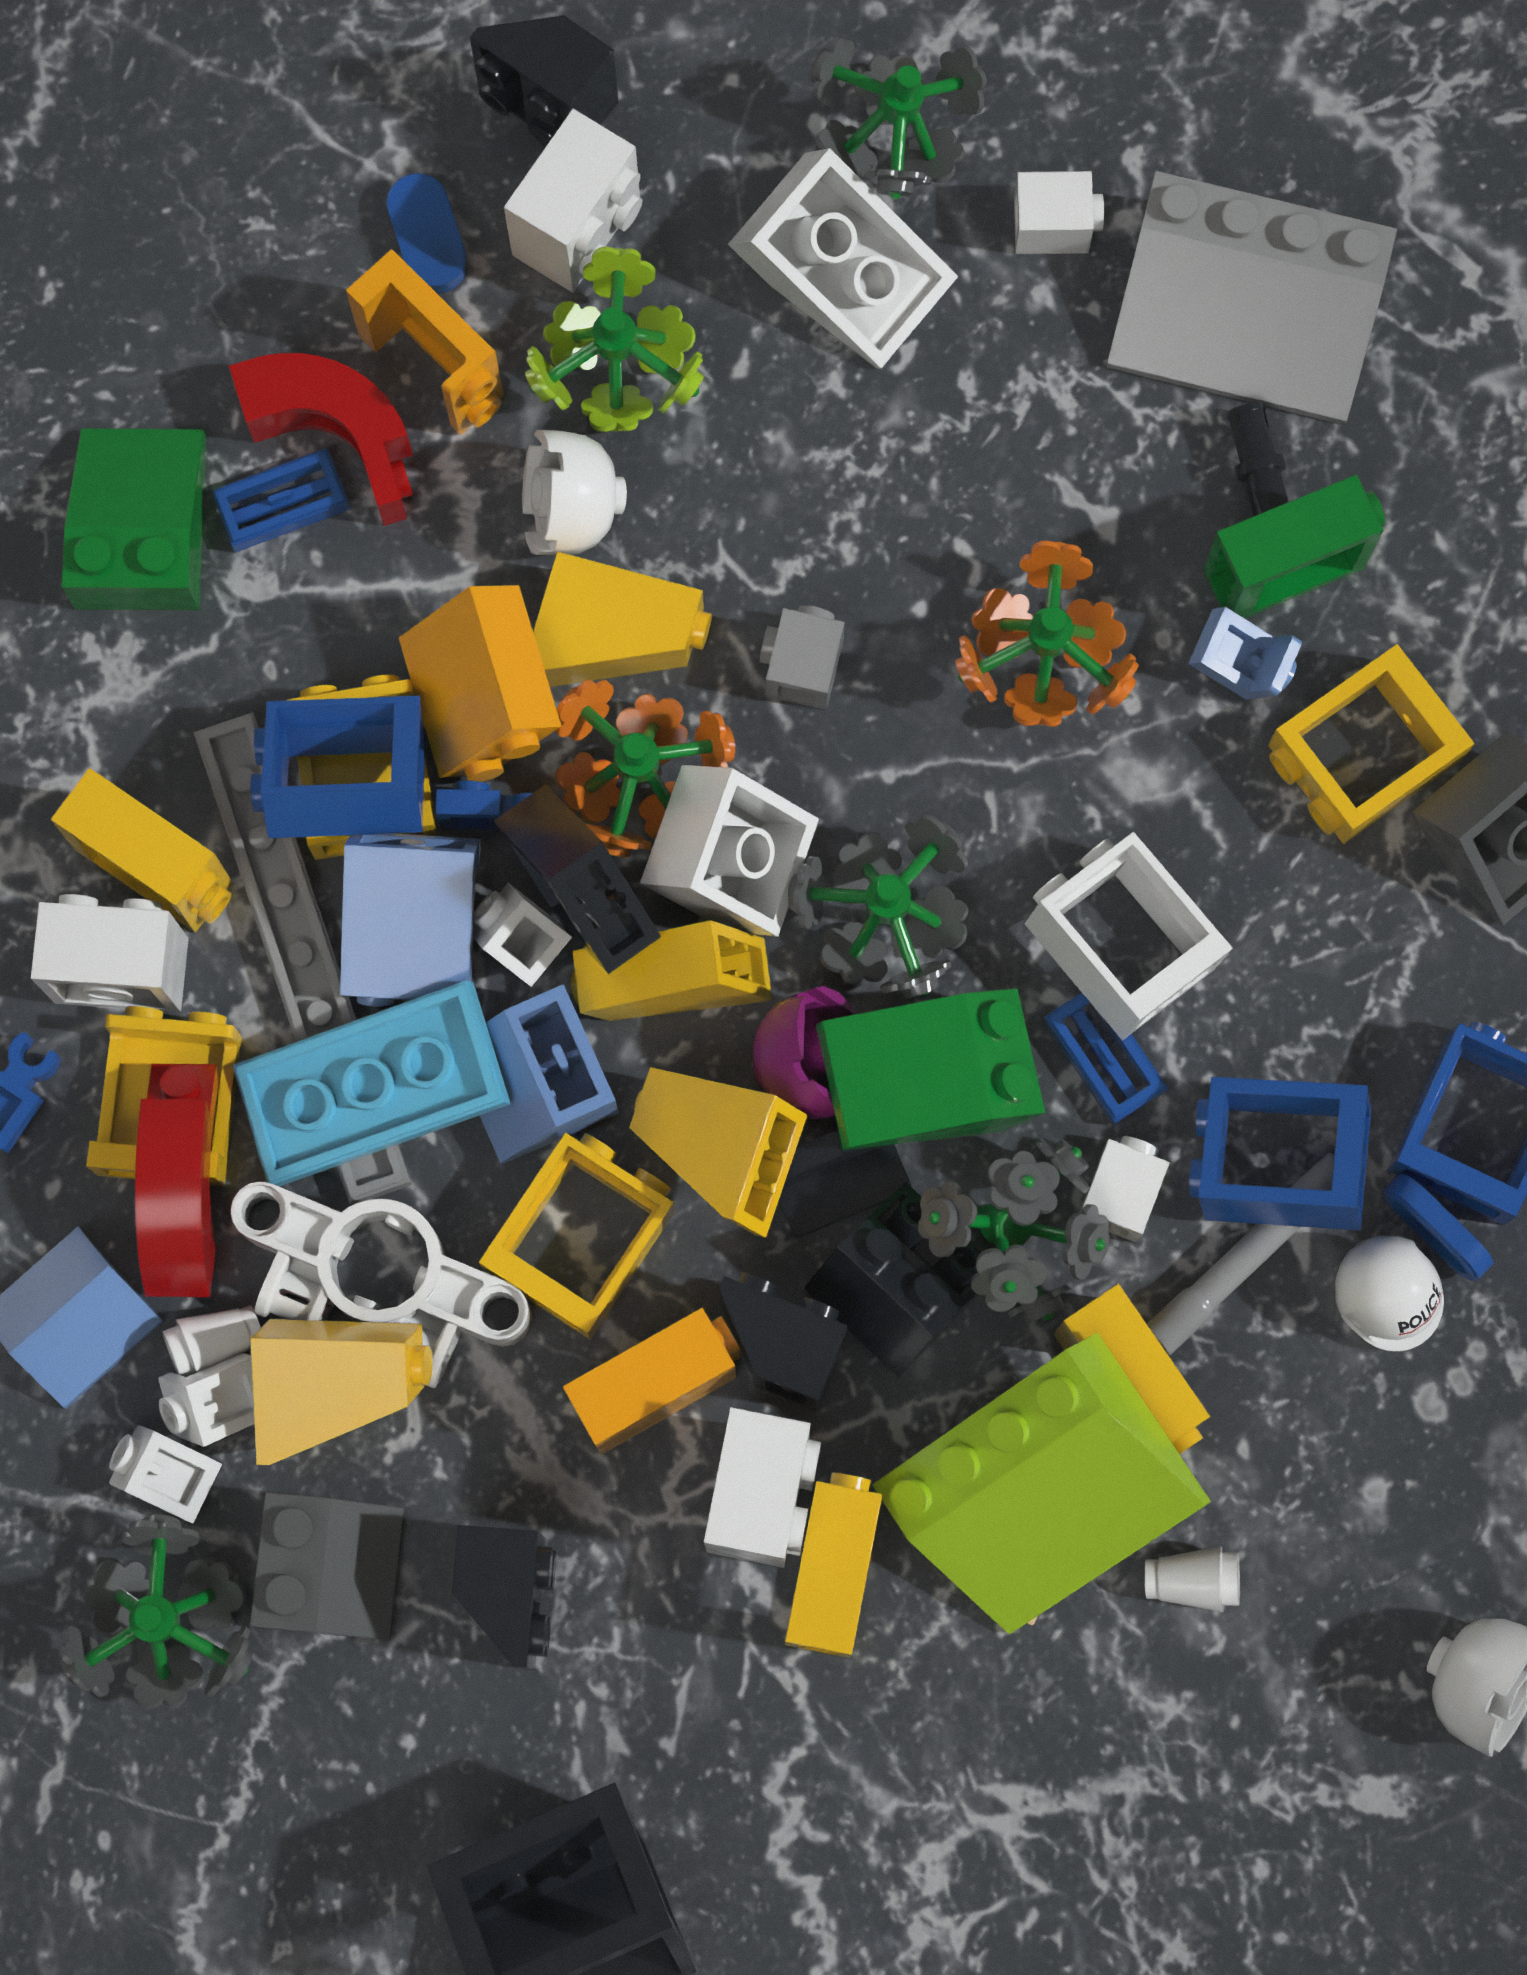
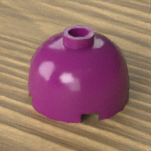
M825 986L789 996L775 1004L758 1025L753 1046V1072L758 1084L764 1091L778 1096L805 1113L809 1119L834 1116L835 1112L816 1024L825 1020L855 1015L857 1013L853 1006L838 991Z

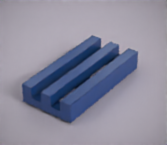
M328 448L211 491L235 553L351 510ZM323 470L325 477L274 494L269 496L268 499L232 512L230 504ZM326 493H332V495L314 501L307 505L301 506L299 508L293 509L291 511L285 512L283 514L277 515L275 517L269 518L267 520L261 521L259 523L253 524L239 530L238 528L241 525L247 524L249 522L255 521L257 519L295 506L297 504L324 495Z
M1081 993L1044 1016L1043 1022L1112 1126L1124 1120L1129 1114L1135 1113L1154 1098L1156 1099L1166 1093L1168 1087L1133 1035H1129L1122 1041L1097 1011L1147 1086L1140 1092L1136 1090L1084 1012L1083 1008L1091 1003ZM1071 1017L1125 1098L1124 1102L1121 1104L1117 1103L1063 1022L1065 1019Z

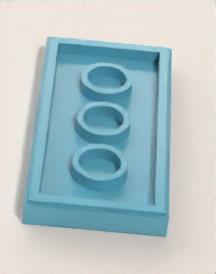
M468 980L232 1065L266 1182L279 1187L511 1104L474 983Z

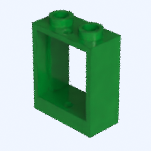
M1356 474L1217 531L1203 572L1220 608L1227 607L1245 619L1364 570L1384 531L1382 528L1385 525L1383 508L1372 490L1364 491Z

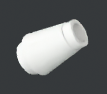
M250 1305L242 1309L236 1308L176 1319L177 1326L164 1330L162 1333L176 1373L180 1376L188 1377L251 1349L250 1338L261 1327L254 1309Z
M1222 1546L1159 1557V1559H1146V1599H1159L1160 1601L1223 1612L1224 1606H1239L1238 1552H1222Z

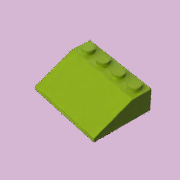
M1098 1332L1061 1352L872 1484L875 1491L882 1494L881 1500L908 1541L1009 1635L1211 1502Z

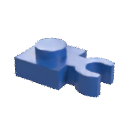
M459 781L453 783L452 789H437L436 816L441 830L500 831L494 820L533 793L501 795L500 790H490V785L487 783Z
M25 1032L17 1035L11 1042L8 1050L9 1065L4 1072L0 1071V1149L7 1154L45 1102L41 1097L33 1093L31 1089L36 1082H43L51 1078L58 1071L61 1064V1057L50 1050L40 1064L35 1066L27 1065L25 1054L35 1040Z

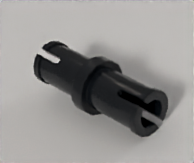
M1262 402L1244 404L1226 413L1240 464L1235 467L1236 475L1239 482H1245L1254 516L1289 502L1281 474L1286 468L1284 456L1275 451L1265 412L1266 406Z

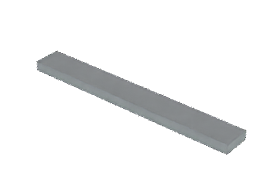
M252 712L193 733L295 1041L298 1042L353 1022L357 1018L350 997L340 995L341 970L296 837L268 838L264 812L254 813L252 810L251 775L262 774V766H257L255 762L254 729L259 728V725ZM399 1144L337 1166L351 1206L412 1185Z

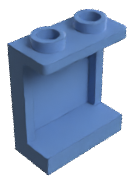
M394 833L350 835L344 844L340 995L357 996V1003L381 1007L394 1004L395 999L413 1000L466 980L474 983L472 954L475 874L480 864V839Z

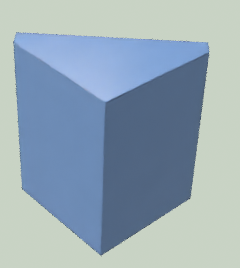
M79 1226L0 1295V1342L7 1352L65 1409L73 1404L164 1322Z

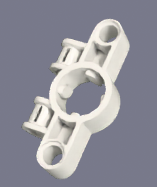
M261 1181L246 1185L239 1190L233 1199L231 1216L232 1222L238 1231L256 1246L276 1254L258 1295L255 1314L266 1317L272 1313L286 1320L327 1321L335 1304L347 1317L355 1322L422 1324L423 1345L430 1346L433 1358L432 1376L430 1383L426 1386L433 1389L440 1382L462 1332L492 1345L504 1347L516 1344L530 1330L532 1322L531 1307L521 1290L509 1282L446 1257L442 1243L429 1222L418 1211L404 1203L390 1199H371L356 1203L339 1212L274 1184ZM267 1199L278 1202L280 1207L279 1219L272 1227L259 1231L249 1226V1213L256 1203ZM385 1220L387 1225L409 1236L412 1235L414 1230L419 1232L426 1241L429 1263L427 1268L420 1266L413 1286L414 1296L397 1307L376 1310L378 1304L364 1297L356 1295L353 1302L347 1299L339 1286L336 1268L338 1259L343 1261L354 1243V1240L350 1238L352 1233L367 1223ZM291 1294L309 1303L305 1305L285 1297V1295ZM499 1298L511 1299L518 1304L519 1308L518 1318L515 1323L508 1329L500 1331L486 1326L484 1313L489 1303Z

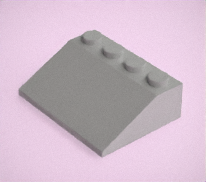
M1156 171L1106 368L1250 403L1262 402L1265 403L1266 407L1345 426L1383 291L1397 228Z

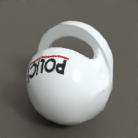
M1374 1236L1361 1241L1349 1250L1340 1263L1335 1280L1337 1307L1341 1317L1348 1326L1371 1345L1387 1351L1409 1350L1421 1345L1438 1327L1444 1307L1442 1283L1434 1265L1416 1247L1413 1240L1401 1236Z

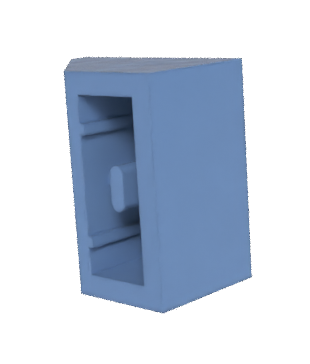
M564 984L505 1009L486 1022L511 1104L479 1116L501 1165L560 1140L565 1132L571 1135L619 1114L616 1100Z

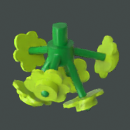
M605 246L594 250L592 262L586 264L583 268V276L586 280L593 282V290L601 297L610 298V307L606 308L601 315L598 309L593 306H586L581 309L578 304L572 301L561 302L555 307L553 311L554 322L547 324L543 330L545 341L552 345L550 358L555 367L546 362L542 354L534 346L527 350L528 357H526L530 369L525 372V376L530 385V390L544 403L554 399L562 410L569 407V404L572 403V398L560 379L577 367L582 370L592 369L597 363L598 354L608 360L609 383L595 386L592 389L591 398H587L581 403V411L584 415L589 416L590 426L601 432L634 430L638 426V420H644L653 413L652 401L640 396V389L633 385L622 387V361L631 355L638 359L642 370L651 374L658 373L671 383L660 400L661 404L658 407V411L662 414L669 409L674 400L684 406L691 397H696L699 394L698 387L704 378V375L697 371L703 361V354L699 351H696L691 359L683 365V352L692 348L696 335L692 325L682 321L681 309L669 305L662 310L657 306L648 305L642 308L638 314V327L635 326L632 318L623 312L624 295L628 297L640 295L642 286L652 283L655 279L656 271L654 266L647 261H642L639 251L631 248L615 249Z

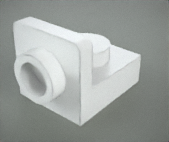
M240 1353L188 1377L170 1372L158 1378L163 1398L159 1400L160 1414L166 1427L177 1437L204 1447L255 1424L251 1355Z
M138 1425L132 1436L126 1434L113 1452L109 1468L114 1473L109 1484L193 1524L222 1464L153 1430Z

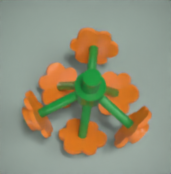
M1047 540L1039 541L1032 546L1031 554H1025L1020 558L1019 565L1023 571L1027 572L1028 583L1037 588H1047L1046 608L1039 610L1034 616L1027 613L1030 604L1028 598L1023 594L1011 596L1008 591L1002 588H993L985 594L983 609H978L973 613L972 625L979 631L976 640L977 648L983 655L988 657L982 659L966 635L959 637L961 645L959 649L962 657L955 660L959 672L958 679L966 685L971 693L978 690L983 692L990 703L997 700L996 695L998 691L988 671L1018 657L1030 649L1040 656L1038 674L1028 673L1018 676L1015 680L1014 688L1008 689L1004 695L1006 705L1013 708L1012 713L1015 721L1025 726L1046 725L1056 727L1061 724L1063 716L1071 715L1076 711L1077 698L1074 694L1064 691V683L1060 679L1051 677L1053 660L1063 653L1066 662L1070 666L1084 668L1099 681L1098 686L1093 689L1087 698L1089 703L1086 711L1091 715L1097 713L1105 704L1110 708L1118 706L1129 697L1136 684V679L1133 675L1139 665L1136 662V657L1131 653L1125 656L1120 663L1113 664L1108 670L1103 668L1112 659L1111 650L1122 646L1126 638V629L1123 623L1113 619L1114 609L1110 603L1100 601L1093 605L1092 602L1086 599H1077L1068 605L1066 612L1059 608L1061 589H1072L1076 586L1077 580L1087 579L1093 573V563L1089 559L1081 557L1082 551L1076 545Z
M586 680L581 685L568 691L558 705L557 713L562 727L555 732L560 737L569 736L572 740L579 741L585 738L594 727L615 746L614 761L611 763L608 760L600 759L595 762L589 753L581 752L573 758L572 763H564L557 769L555 779L559 788L565 792L563 802L573 812L580 810L582 816L591 823L604 821L609 816L610 808L616 807L611 828L603 825H585L603 842L612 858L616 856L629 858L632 849L650 850L651 843L644 840L645 838L624 831L636 784L647 781L654 792L653 795L646 797L641 802L639 814L646 822L644 831L648 837L656 838L676 783L675 781L663 783L657 774L659 765L669 762L672 758L701 755L702 766L728 768L727 763L732 762L735 757L734 736L729 726L725 725L721 714L711 713L708 710L700 713V726L696 728L695 742L685 743L688 738V731L684 725L680 724L684 715L682 705L673 698H662L657 702L656 698L651 694L640 695L635 701V707L624 708L619 713L616 719L617 731L604 719L609 712L607 702L613 695V685L607 680L597 683L592 680ZM619 774L624 779L621 791L615 786L618 782Z

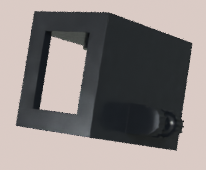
M615 1782L426 1865L465 1975H691L697 1972L641 1830Z

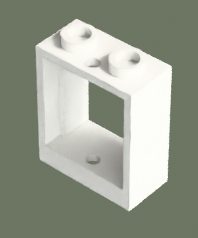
M1134 832L1115 846L1109 839L1099 843L1081 859L1079 864L1084 869L1071 879L1067 880L1060 873L1047 882L1033 896L1038 905L1025 922L1026 927L1122 1041L1214 971L1233 949ZM1114 876L1121 881L1182 953L1179 958L1131 995L1063 916V914Z

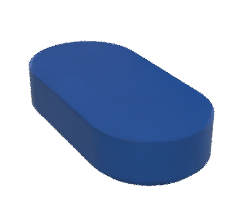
M420 173L404 176L394 183L387 196V209L402 258L437 294L446 293L456 288L462 282L467 272L465 248L447 193L442 184L432 176Z
M1399 1173L1383 1189V1197L1390 1208L1459 1275L1470 1281H1478L1494 1264L1491 1255L1485 1247L1413 1178L1404 1173Z

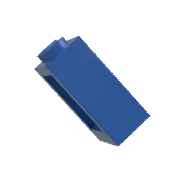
M420 695L267 701L265 728L254 729L255 762L257 766H262V774L251 775L250 792L253 812H264L268 838L423 832L425 733ZM392 753L391 782L287 786L290 756Z
M1471 1022L1469 1027L1459 1023L1446 1038L1387 1171L1395 1175L1404 1173L1417 1181L1425 1189L1502 1225H1506L1517 1217L1527 1195V1136L1506 1183L1421 1144L1459 1057L1527 1088V1053L1505 1044L1506 1036L1493 1027L1479 1022Z
M1211 1077L1209 1099H1199L1196 1109V1136L1205 1138L1203 1159H1192L1189 1176L1190 1197L1199 1198L1204 1219L1206 1221L1361 1230L1371 1120L1368 1085ZM1229 1111L1338 1117L1332 1191L1222 1184Z

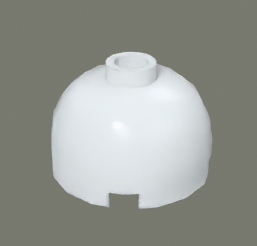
M536 430L534 436L542 444L529 445L526 453L522 509L523 514L534 515L537 532H525L526 542L531 553L536 555L556 556L557 551L569 555L580 554L595 547L608 533L614 514H623L627 498L624 477L615 476L614 465L610 456L601 444L591 438L565 431Z
M1480 1619L1466 1625L1454 1641L1445 1636L1442 1637L1434 1648L1427 1665V1672L1436 1676L1432 1690V1699L1439 1720L1449 1733L1466 1745L1489 1757L1493 1756V1750L1500 1752L1506 1746L1527 1712V1626L1507 1619Z

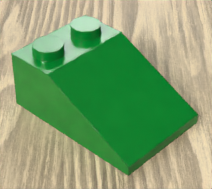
M81 428L64 527L62 589L75 610L199 611L206 432L204 429Z
M1017 988L963 993L825 1020L816 1024L843 1150L1003 1132L1045 1113Z

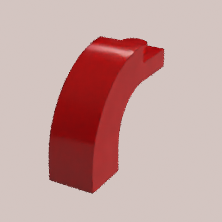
M304 353L269 354L229 365L241 408L254 443L297 430H319L331 433L347 442L363 461L383 525L386 526L407 519L402 498L412 496L413 493L402 459L413 456L399 414L386 395L373 382L340 362Z
M216 1064L151 1065L147 1099H141L135 1165L136 1237L145 1297H210L217 1246L211 1215L209 1180L211 1137L219 1083Z

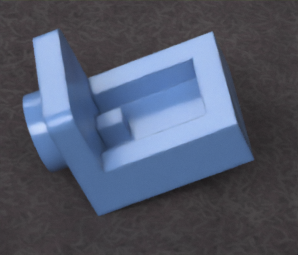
M1227 607L1212 609L1188 664L1246 700L1277 696L1290 683L1297 667L1295 658L1302 641L1291 634L1273 637Z

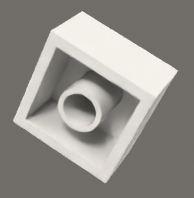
M572 109L504 206L512 256L573 293L584 278V266L592 262L594 250L604 246L607 247L606 245L617 229L627 230L640 211L642 199L640 198L639 191L640 174L637 167L636 146L575 109Z
M682 765L640 884L708 921L712 920L750 934L778 937L789 907L788 887L792 875L798 873L799 866L804 864L819 818L733 768Z
M76 894L60 895L59 903L39 902L31 979L55 1004L124 1009L127 1006H142L161 1011L181 1012L189 938L171 913L162 910L163 905L159 902L146 899H126L123 901V908L98 906V900L89 896Z

